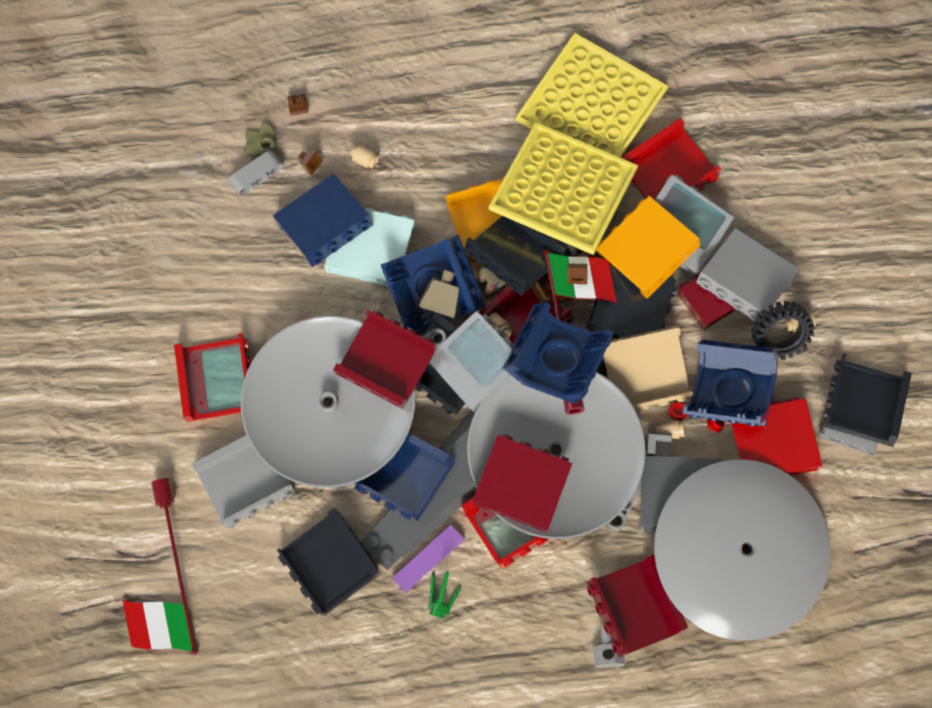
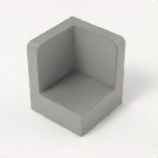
M648 434L646 456L670 457L672 436Z

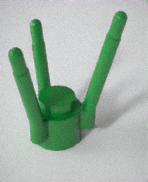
M449 571L445 572L438 600L435 599V602V575H431L429 615L443 619L445 614L449 615L450 609L461 590L459 586L446 606L447 602L443 601Z

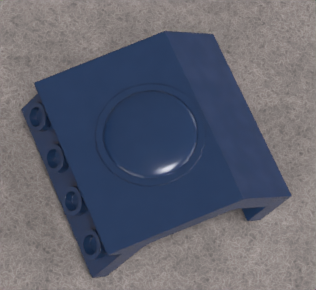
M459 235L381 264L383 274L405 329L409 327L418 333L428 329L433 322L431 318L435 312L419 307L418 303L431 278L441 279L444 269L455 273L452 283L459 286L454 318L486 307ZM438 313L447 321L454 319L452 317Z
M547 302L534 304L503 369L524 386L577 404L578 400L584 398L588 393L590 383L596 376L597 368L603 361L604 353L611 344L614 332L609 328L598 331L585 330L555 318L549 312L551 305Z
M702 339L697 344V351L700 352V363L693 396L683 406V414H688L692 418H707L713 421L721 420L728 421L729 423H743L750 426H765L777 379L779 348Z

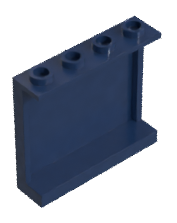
M334 174L272 215L278 227L292 240L308 260L311 267L321 263L332 253L337 252L342 246L351 242L355 237L373 226L369 214Z
M408 433L404 443L393 458L374 474L353 483L355 485L354 489L361 494L365 492L370 494L369 497L377 503L381 500L385 503L384 506L392 511L397 509L404 518L408 520L413 518L418 521L456 461L450 454Z

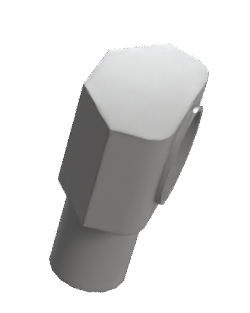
M601 625V645L593 647L595 667L611 668L624 666L625 656L619 658L618 654L613 651L612 640L609 634H606L603 625ZM606 652H613L614 657L607 660L604 658Z

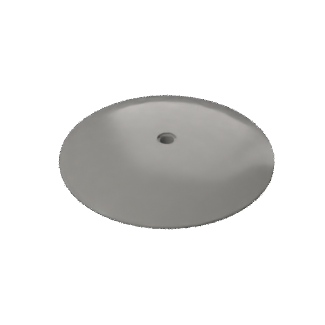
M321 316L294 323L274 335L260 349L246 373L241 392V417L247 438L258 456L271 469L293 482L312 487L331 488L363 480L377 472L393 458L409 433L415 411V389L402 410L336 375L333 371L336 363L340 364L364 322L348 317ZM327 399H333L334 402L331 406H324Z
M596 372V376L588 388V393L583 398L585 410L575 415L565 413L562 399L524 386L511 375L478 406L471 422L467 443L468 464L476 489L478 488L497 435H509L513 437V441L518 443L525 441L532 445L531 448L537 450L543 448L550 451L551 447L556 446L561 451L560 455L569 458V462L573 463L547 532L496 514L508 525L529 535L541 538L567 539L579 537L608 524L620 514L632 499L640 483L645 463L643 430L636 411L628 398L615 384L603 375Z
M727 460L714 463L686 478L673 491L665 503L658 519L654 540V555L659 579L674 606L697 627L713 635L732 640L751 641L764 639L782 633L794 626L805 617L819 599L830 568L831 549L829 533L825 519L813 497L789 474L769 464L752 460ZM743 544L749 547L747 554H744L742 551Z

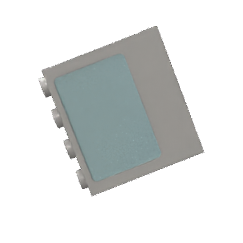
M671 175L666 179V184L655 201L700 239L701 246L680 266L694 276L699 273L734 217L730 215L731 212L728 209L717 206L712 198L704 197L697 188L686 185L681 177Z
M477 311L437 348L430 361V364L474 413L479 404L510 376L503 369V366L514 346L508 338L506 340L502 338L504 334L497 326L493 328L490 325L492 321L486 314L481 316Z

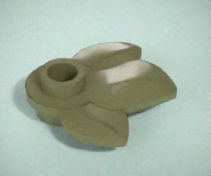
M263 123L259 132H245L248 145L243 150L247 154L256 156L270 150L275 152L274 131L268 124ZM266 145H270V148L264 149Z

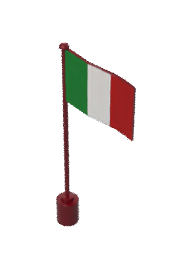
M549 250L543 252V255L546 257L557 319L561 320L556 295L573 299H597L616 303L608 260L596 257L562 256L551 254ZM568 264H588L587 285L568 284ZM580 398L577 404L563 400L565 413L568 415L579 414L585 410L583 398Z
M157 479L151 482L155 505L165 510L183 604L169 602L136 603L122 600L130 643L132 647L139 649H179L191 651L192 655H197L198 650L195 647L168 510L172 503L175 502L171 479Z

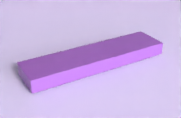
M450 525L393 576V580L407 593L464 541V538Z

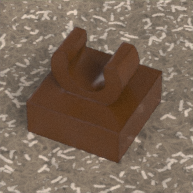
M306 94L288 96L290 116L308 113Z
M311 148L307 153L302 151L298 156L301 159L300 164L310 175H313L323 162L318 153Z
M568 264V284L587 285L588 264Z

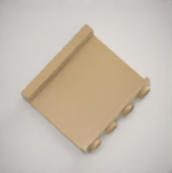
M673 326L611 340V344L606 349L603 357L608 380L623 392L634 409L646 410L651 408L650 405L658 404V406L670 404L669 401L677 400V402L689 400L688 397L693 396V392L689 389L679 340V335H681L679 327Z

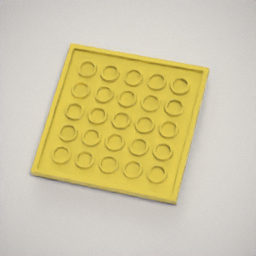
M574 33L516 116V121L529 129H532L535 122L622 158L668 90V86Z
M535 122L492 199L489 210L594 255L637 171L638 165Z

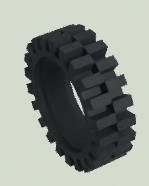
M779 301L776 302L775 308L772 304L769 305L770 310L768 312L763 309L761 311L763 316L757 315L756 320L758 322L753 321L752 325L754 328H751L752 338L756 346L779 348L778 358L780 356L781 360H785L787 354L789 358L794 357L793 352L795 351L797 354H800V347L805 350L807 348L805 342L811 343L812 339L810 336L814 337L813 330H815V326L807 310L801 304L797 305L794 301L790 304L789 301H784L782 306ZM785 318L799 321L797 332L788 340L780 343L767 340L768 330L774 323Z

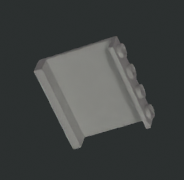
M735 228L701 271L696 283L715 294L719 299L732 305L736 310H740L752 320L757 321L756 316H763L761 313L763 309L767 312L770 310L768 306L771 304L773 306L787 286L793 282L800 269Z
M247 435L192 463L221 519V524L225 528L237 526L240 520L254 517L257 511L269 509L274 506V502L280 499L286 500L292 496L291 493L295 492L289 479L276 473L258 456Z

